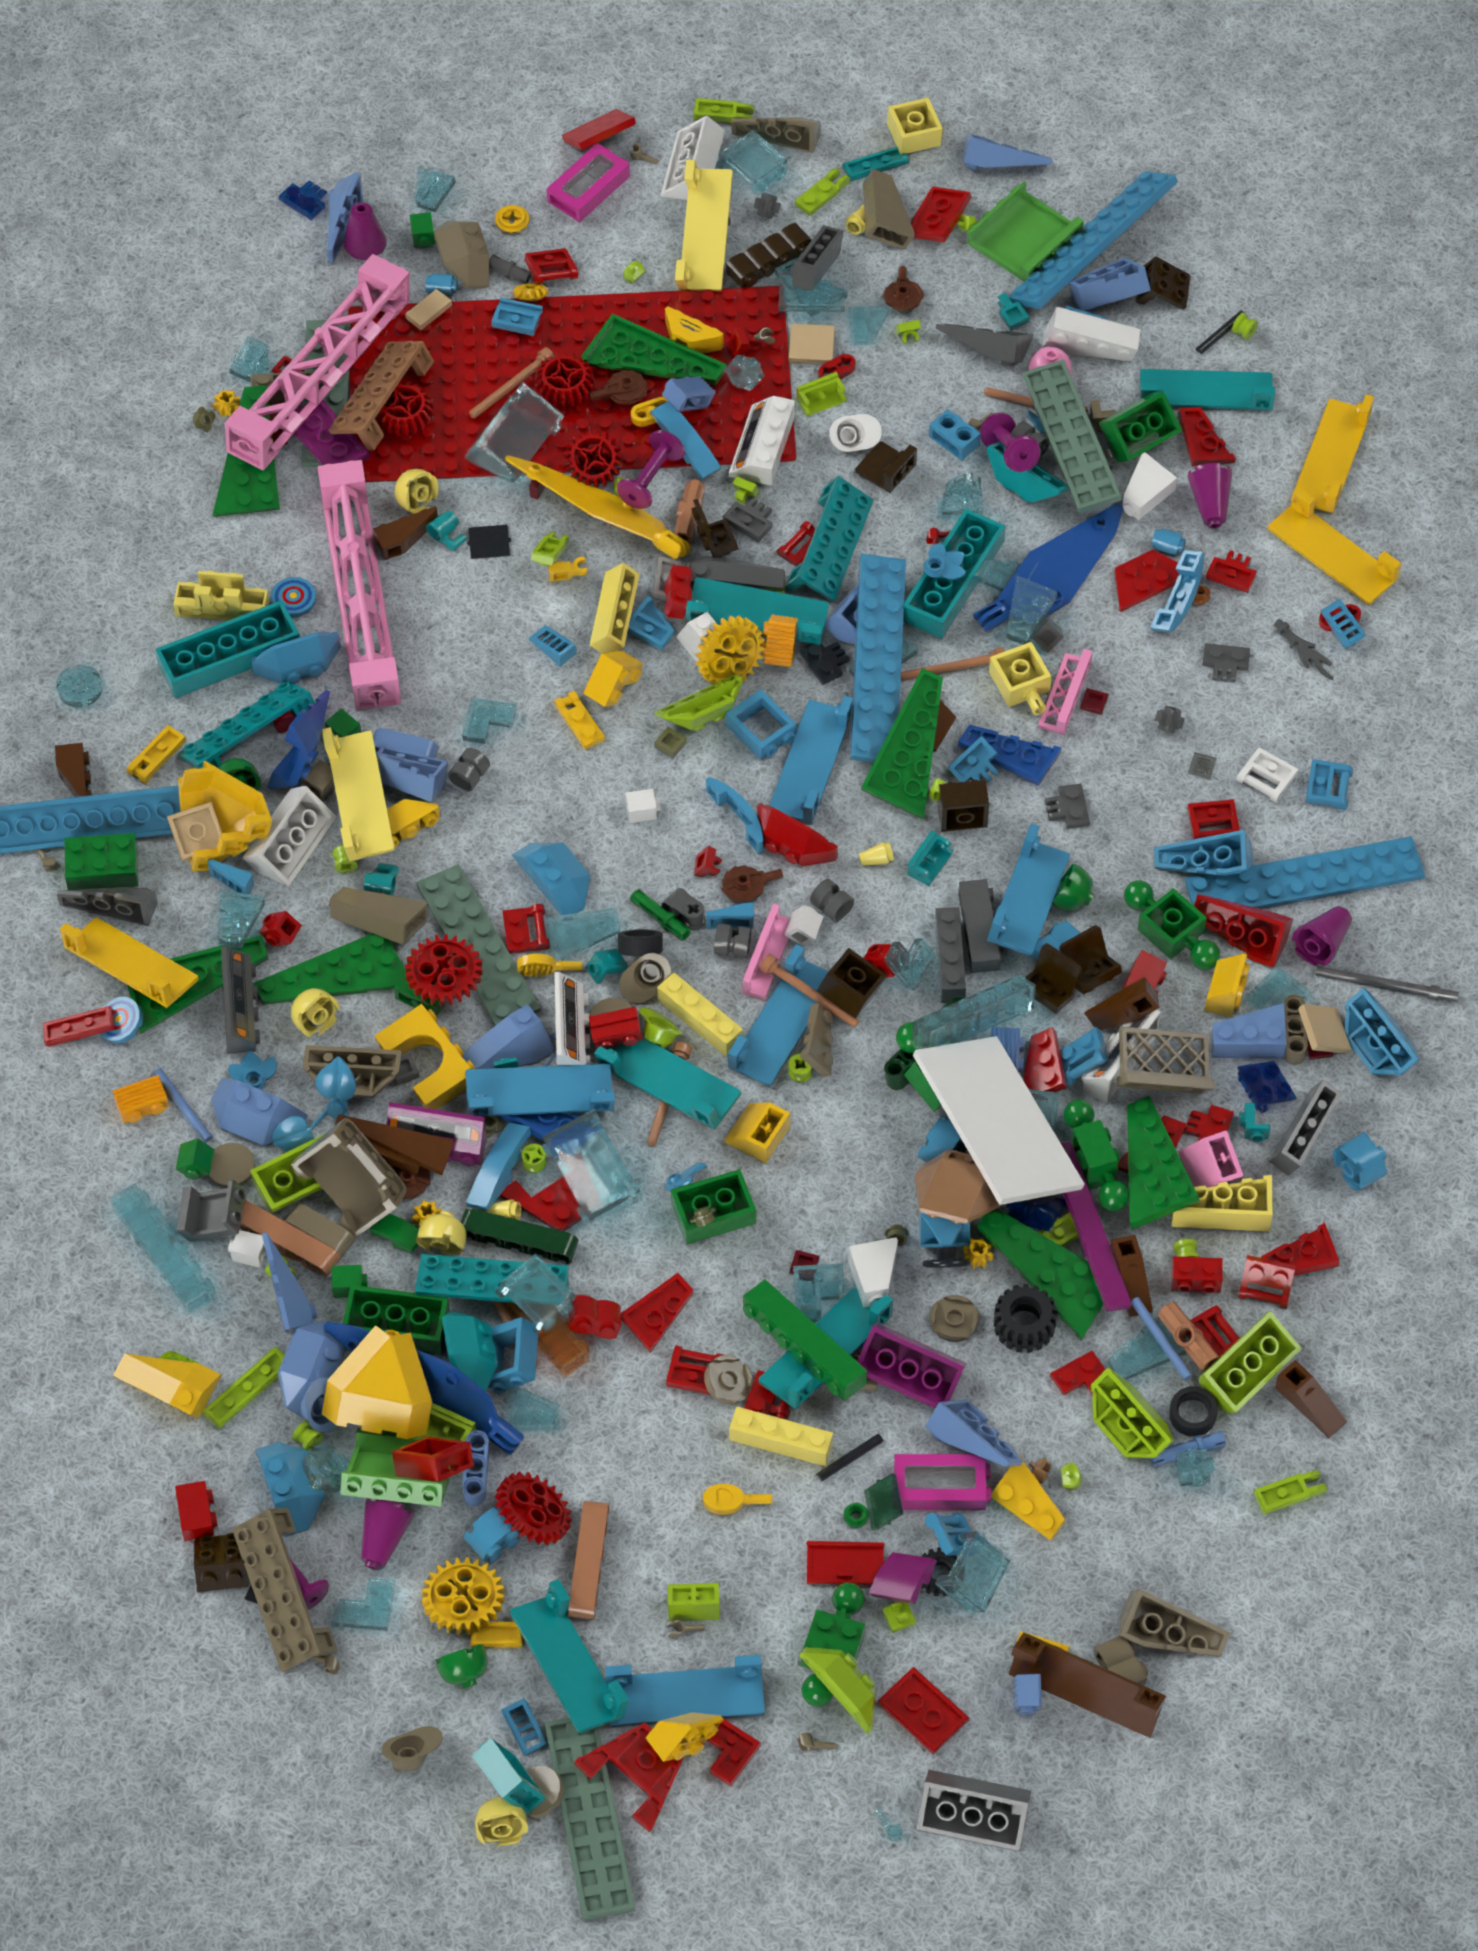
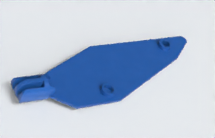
M1114 504L1030 551L996 601L973 614L978 624L984 627V631L988 632L1007 620L1035 623L1045 614L1049 615L1070 603L1116 535L1123 512L1122 505Z
M326 1322L324 1324L325 1331L351 1352L370 1332L358 1326ZM416 1350L432 1403L475 1422L476 1430L486 1433L488 1439L506 1454H513L524 1439V1435L505 1419L498 1416L490 1394L453 1364Z

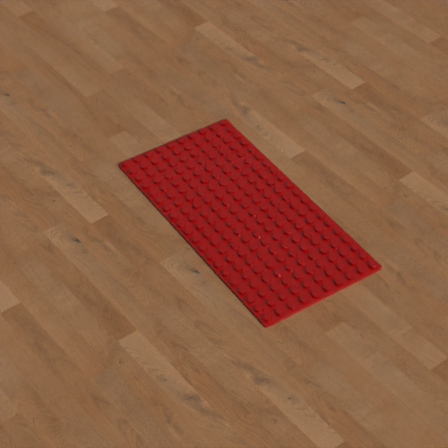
M782 286L722 288V291L680 290L544 297L537 301H521L518 298L510 299L543 307V313L540 316L534 336L492 327L491 321L497 305L500 303V299L452 301L451 307L422 330L406 319L405 314L418 304L410 303L401 310L395 319L388 323L349 369L351 398L355 389L389 342L423 341L434 360L425 376H417L413 367L410 366L400 380L402 385H405L408 381L411 386L417 383L419 388L424 387L426 393H429L431 396L433 416L430 418L429 425H425L424 431L417 429V434L410 432L408 437L405 433H401L398 437L396 432L390 435L388 430H382L383 438L375 450H367L370 453V459L362 463L365 482L397 481L401 474L411 469H422L431 473L437 479L526 475V473L505 460L506 456L524 459L560 473H566L565 469L568 466L563 465V460L567 458L564 457L563 453L564 451H569L566 447L567 443L574 444L572 441L573 436L580 439V432L588 436L589 429L592 430V435H596L597 430H601L602 437L605 433H609L608 441L615 438V445L621 446V450L618 453L623 454V459L619 460L623 463V467L617 468L618 470L644 469L655 452L650 445L649 437L651 433L661 430L657 423L644 427L636 426L631 421V409L637 404L663 397L662 393L665 390V385L671 378L641 374L643 379L647 381V395L634 405L616 404L612 399H607V397L591 401L588 396V399H582L581 404L575 402L573 407L567 404L563 408L562 404H558L555 407L553 402L547 404L545 399H541L536 391L535 371L476 418H472L469 414V411L534 362L538 352L543 348H549L554 355L557 354L558 356H563L564 353L567 356H571L574 353L576 359L581 357L612 314L670 339L665 323V308L668 306L674 310L681 311L693 319H698L703 324L716 328L723 333L724 347L722 350L703 353L727 364V371L717 385L709 384L712 390H715L709 406L706 409L680 411L720 465H732L753 404L772 396L792 400L784 291ZM351 306L348 309V315L363 312L362 306ZM379 311L373 318V322L377 324L385 313ZM358 321L351 323V329ZM735 327H743L746 335L759 334L764 327L771 329L775 333L769 335L775 339V342L772 344H767L763 340H756V343H750L752 351L745 352L743 359L734 358L728 343ZM358 338V345L363 339ZM590 366L594 377L592 392L604 389V385H607L612 375L620 371ZM794 420L780 462H793L796 460ZM353 434V435L359 440V442L364 446V444H363L362 440L360 439L359 435H358V434ZM596 444L586 445L584 448L592 449ZM604 448L601 456L606 459V463L611 464L612 457L608 450ZM576 455L575 464L583 471L585 462L580 459V456ZM597 455L593 459L589 458V462L597 461ZM684 458L678 461L666 459L660 468L691 467L692 465H687Z

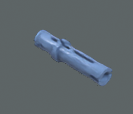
M1222 1431L1202 1437L1198 1435L1194 1436L1192 1440L1168 1446L1157 1458L1150 1459L1153 1467L1191 1455H1204L1206 1451L1225 1447L1226 1442L1224 1441L1226 1440Z

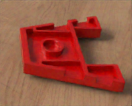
M580 1150L573 1157L561 1151L557 1152L558 1157L568 1167L570 1172L533 1197H530L517 1180L509 1184L500 1194V1197L505 1201L514 1199L515 1202H520L522 1211L528 1212L535 1219L552 1229L565 1232L600 1208V1202Z
M643 1723L616 1737L615 1740L601 1745L585 1756L577 1758L574 1765L592 1779L608 1761H611L649 1796L632 1815V1818L650 1832L655 1825L683 1758L663 1762L646 1739L652 1728Z

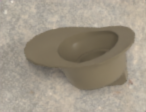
M647 953L641 956L621 975L619 982L620 992L629 1002L644 1003L658 993L657 987L672 974L671 965L665 957L657 953Z
M432 1726L420 1727L388 1739L381 1748L382 1754L391 1760L395 1771H414L423 1765L427 1754L439 1747L443 1736L438 1728Z

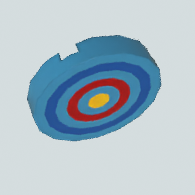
M289 577L281 580L274 586L271 591V603L282 600L291 618H297L313 609L316 604V592L308 580L300 577Z
M124 996L114 998L104 1007L111 1006L113 1009L115 1030L100 1034L112 1043H126L134 1038L138 1028H141L143 1024V1011L141 1006L131 998Z

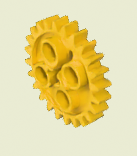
M738 615L735 619L733 616H729L728 621L721 618V624L718 625L714 622L713 630L706 629L708 636H701L704 643L697 645L701 652L695 654L700 659L696 662V665L700 667L698 672L711 684L734 674L742 676L743 680L747 681L746 674L753 675L752 668L760 666L756 662L757 659H763V656L759 654V652L765 650V647L761 645L765 641L761 637L762 631L746 617L743 619Z
M457 1557L453 1565L446 1560L445 1568L437 1565V1574L430 1572V1580H424L425 1588L421 1592L423 1597L422 1607H424L425 1615H430V1623L437 1621L438 1629L446 1626L448 1634L453 1629H456L458 1636L464 1629L468 1635L471 1634V1628L481 1632V1624L490 1627L489 1619L497 1620L496 1612H502V1603H505L503 1594L505 1593L501 1577H497L495 1569L489 1571L488 1563L480 1567L479 1559H476L471 1564L469 1557H466L464 1563H461ZM463 1578H470L467 1582L460 1581ZM443 1593H449V1594H450V1595L444 1596V1597H443V1596H440V1595L443 1594ZM478 1596H485L483 1599H477ZM459 1610H464V1611H466V1612H464V1613H462V1614L456 1613V1612L459 1611Z

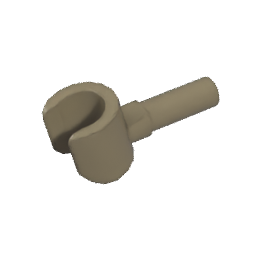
M633 144L635 152L629 151L632 159H643L658 164V159L643 153L639 144Z
M764 327L759 334L754 335L755 340H763L767 344L775 342V339L769 336L775 333L767 327Z
M989 413L979 421L971 418L968 425L974 426L980 432L983 421L994 413Z
M35 849L42 860L44 868H46L44 869L46 872L57 870L54 856L47 858L42 849Z
M675 1620L667 1626L673 1627L677 1631L668 1635L670 1639H675L684 1632L704 1631L705 1629L704 1624L684 1625L680 1620Z
M335 1656L312 1657V1659L324 1664V1672L335 1675L338 1673L340 1664Z
M808 1732L800 1734L798 1739L799 1747L802 1751H809L814 1748L835 1749L836 1745L831 1742L813 1741L812 1734Z

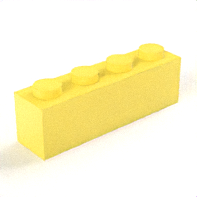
M621 563L605 572L590 640V646L600 653L618 651L625 646L640 573L625 563Z
M674 972L657 987L658 1001L725 1057H728V1052L738 1036H743V1029Z
M736 1406L729 1427V1440L826 1467L833 1446V1432Z

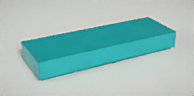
M896 146L842 163V167L846 175L850 177V182L867 177L872 169L883 172L909 164L910 160L906 153L900 155Z

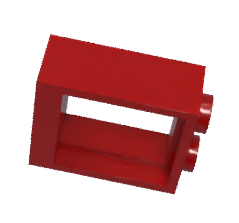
M427 1436L392 1451L395 1476L440 1482L474 1467L471 1443L466 1441Z

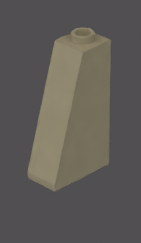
M872 169L863 182L866 237L900 249H906L915 233L891 175Z
M342 887L329 900L330 918L402 945L420 930L428 920V902L347 887Z

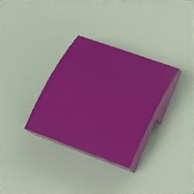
M892 1552L879 1569L869 1594L877 1598L916 1604L922 1584L929 1585L937 1561L932 1558Z

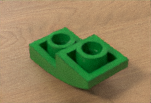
M390 1213L369 1228L372 1235L390 1240L394 1248L413 1253L419 1246L416 1243L419 1229Z

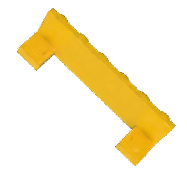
M1366 394L1363 402H1358L1357 406L1335 399L1328 400L1295 489L1300 487L1316 499L1315 509L1334 514L1372 413L1374 396Z
M1298 487L1292 493L1291 505L1273 520L1267 529L1367 605H1371L1399 580L1402 563L1386 551H1383L1378 556L1377 561L1314 514L1316 499Z
M97 917L83 929L74 928L67 923L60 928L65 949L166 1008L199 980L198 975Z

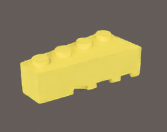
M1272 1175L1263 1176V1179L1252 1180V1178L1242 1179L1241 1182L1233 1184L1222 1182L1218 1183V1186L1208 1188L1205 1185L1194 1187L1200 1201L1171 1213V1227L1270 1232L1273 1216Z

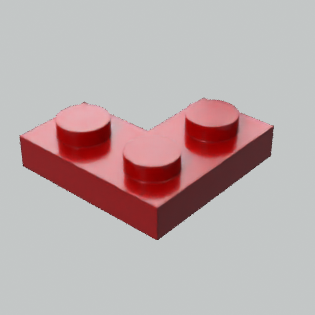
M1090 1351L1051 1372L1050 1377L1063 1396L1082 1385H1085L1091 1395H1093L1091 1384L1106 1369L1095 1353Z
M724 1719L717 1727V1733L707 1739L709 1743L722 1751L711 1766L710 1773L729 1786H732L761 1747V1742Z

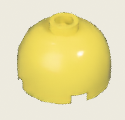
M422 469L407 470L401 474L395 485L394 495L397 503L402 509L413 514L423 509H429L430 507L425 506L432 499L436 500L438 496L439 485L437 478ZM425 501L423 506L418 507V502Z
M311 988L303 991L296 997L291 1006V1018L296 1028L307 1037H311L310 1035H313L320 1029L319 1035H321L336 1023V1009L339 1011L340 1007L338 1001L328 992L322 989ZM308 1019L315 1025H320L323 1022L324 1024L318 1028H315L309 1025Z
M441 1211L440 1214H433L425 1218L421 1223L416 1243L430 1251L431 1247L440 1249L442 1254L459 1255L464 1251L466 1230L463 1224L454 1217L453 1213Z
M502 1797L487 1800L480 1806L475 1816L476 1837L483 1844H485V1841H501L494 1847L520 1842L522 1840L521 1835L528 1832L525 1811L521 1807L511 1805Z

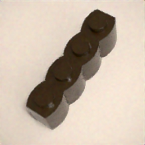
M792 223L784 227L779 233H774L761 243L749 247L744 253H739L726 262V273L740 288L752 287L757 283L758 279L764 276L769 277L776 269L790 265L793 259L798 258L811 242V238L797 223Z

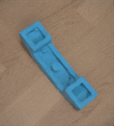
M1183 551L1176 567L1179 576L1165 608H1158L1150 627L1152 630L1171 633L1188 613L1196 596L1203 572L1205 556L1203 552Z
M708 777L706 779V792L718 806L726 802L747 826L746 840L759 855L763 853L762 829L752 807L733 788L717 779Z

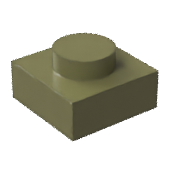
M667 727L654 742V746L661 752L674 758L687 743V738Z

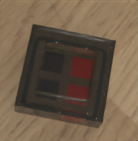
M1194 752L1188 774L1211 779L1217 758Z

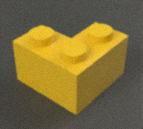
M623 650L601 653L583 694L604 707L617 704L622 697L621 691L624 685L636 683L640 679L644 663Z

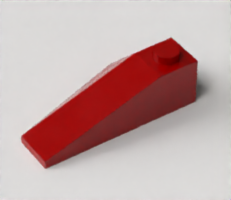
M1197 894L1194 907L1207 918L1206 928L1220 935L1232 947L1246 952L1247 958L1273 968L1275 967L1288 941L1293 918Z

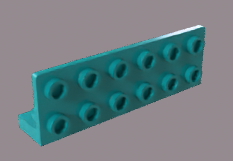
M1140 369V399L1152 392L1164 391L1170 406L1174 408L1201 407L1210 409L1273 410L1275 387H1273L1271 372Z
M837 476L824 486L818 504L824 507L803 562L790 572L785 585L786 589L793 592L799 586L807 585L829 601L833 602L836 600L872 506L873 499L840 476Z
M696 577L692 591V600L688 601L686 606V620L692 621L708 612L713 620L720 625L721 618L728 621L729 616H733L736 619L739 615L743 619L746 617L756 624L763 634L764 623L769 621L771 615L798 618L796 641L821 645L829 602Z
M283 682L271 693L262 695L251 706L242 708L240 713L234 717L224 720L214 730L204 733L199 740L187 744L178 755L197 769L202 768L204 761L218 768L222 764L219 759L220 755L290 709L295 717L303 709L309 711L308 705L310 703L315 704L313 697L304 688L294 683Z
M645 1038L633 1046L622 1044L608 1050L599 1046L594 1053L599 1064H610L611 1074L714 1130L742 1095L740 1089Z
M421 1254L415 1294L563 1306L565 1292H568L569 1265Z
M853 1288L816 1325L852 1356L866 1342L875 1322L884 1325L892 1317L893 1299L885 1294L879 1301L876 1300L871 1306L863 1308L858 1290ZM789 1351L780 1357L759 1378V1383L795 1410L823 1384L821 1380L813 1377L811 1371L805 1365L799 1364Z
M558 1579L550 1582L546 1597L511 1608L510 1615L577 1732L582 1733L624 1718L629 1698L618 1680L612 1681L607 1685L566 1614L571 1599Z

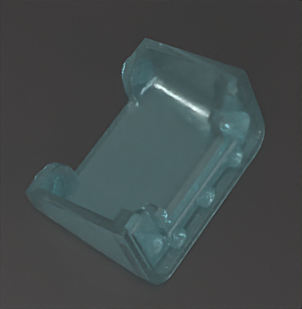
M522 383L503 404L465 454L464 458L470 463L512 483L516 480L520 482L526 473L507 462L505 457L513 456L530 461L551 433L555 436L563 426L560 424V421L564 415L525 383Z
M595 1109L543 1136L545 1144L541 1146L548 1158L553 1157L580 1206L576 1209L583 1221L588 1220L589 1223H592L643 1200L640 1189L636 1182L633 1183L631 1175L628 1173L610 1141Z

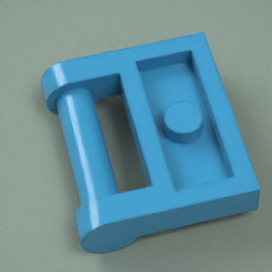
M1312 759L1306 803L1332 806L1336 809L1346 810L1348 807V800L1346 798L1349 778L1353 774V767L1347 764ZM1334 774L1340 775L1337 796L1331 795Z
M1097 1027L1060 1050L1065 1080L1069 1086L1098 1064L1103 1065L1108 1061L1102 1031Z
M930 1513L926 1516L925 1524L928 1528H933L939 1541V1547L946 1556L974 1555L981 1551L963 1514L954 1513L951 1516H940L937 1513Z

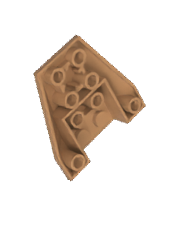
M948 1149L921 1165L915 1174L914 1181L919 1212L925 1213L931 1218L942 1217L950 1219L951 1222L956 1224H968L1002 1206L999 1205L970 1154Z

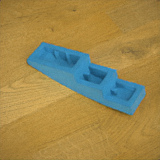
M668 401L650 411L661 430L674 434L682 442L685 449L683 458L687 465H692L701 481L721 469L720 464L698 433Z
M508 1123L490 1150L475 1179L466 1201L467 1207L488 1211L512 1180L510 1171L522 1157L520 1148L532 1134L529 1126Z

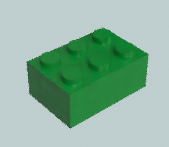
M1164 391L1152 392L1099 422L1117 462L1130 461L1182 431Z
M135 833L64 838L65 880L68 890L139 886L138 845Z
M741 1169L671 1190V1205L686 1245L756 1224V1208ZM706 1206L708 1210L715 1208V1211L712 1212L715 1220L711 1223L697 1227L695 1222H690L693 1216H695L694 1212Z

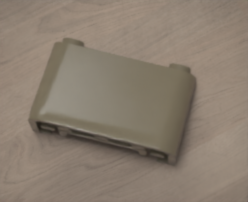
M344 1118L332 1127L291 1164L298 1177L307 1180L313 1177L343 1212L341 1215V1227L348 1230L354 1238L395 1210L407 1191L401 1178L358 1127L348 1118Z

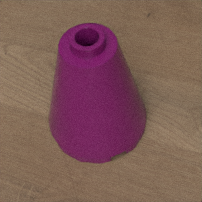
M357 203L351 208L343 244L344 249L351 257L359 260H368L372 254L377 256L384 252L387 239L372 207L367 203Z
M1221 463L1198 465L1195 467L1196 471L1191 473L1190 470L1187 475L1203 523L1213 529L1221 527L1226 522L1233 475L1231 467L1226 465L1227 469L1222 468Z
M1336 906L1298 927L1292 936V942L1295 940L1297 946L1295 948L1296 953L1313 966L1317 964L1327 966L1334 959L1352 923L1349 911L1343 907Z
M366 1498L361 1560L365 1562V1567L379 1570L380 1566H386L414 1517V1509L410 1508V1511L407 1512L403 1510L405 1505L399 1502L376 1499L375 1502L371 1501V1498Z

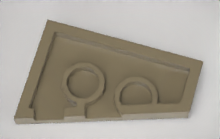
M819 1002L812 1004L810 1007L807 1022L809 1034L804 1036L803 1041L807 1046L806 1050L801 1051L800 1057L821 1076H831V1066L833 1065L831 1024L833 1023V1017L831 1012Z

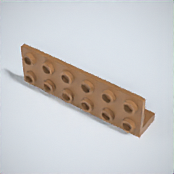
M393 341L387 343L368 373L364 376V379L355 389L351 398L344 405L338 417L334 420L329 428L330 434H358L367 450H375L384 436L375 420L383 405L410 366L413 367L417 376H425L434 362L424 342Z

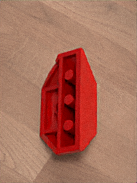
M761 803L758 804L757 818L762 829L763 844L768 851L774 854L779 853L785 856L789 863H797L803 867L836 861L838 858L837 845L832 842L830 843L814 829L776 808Z

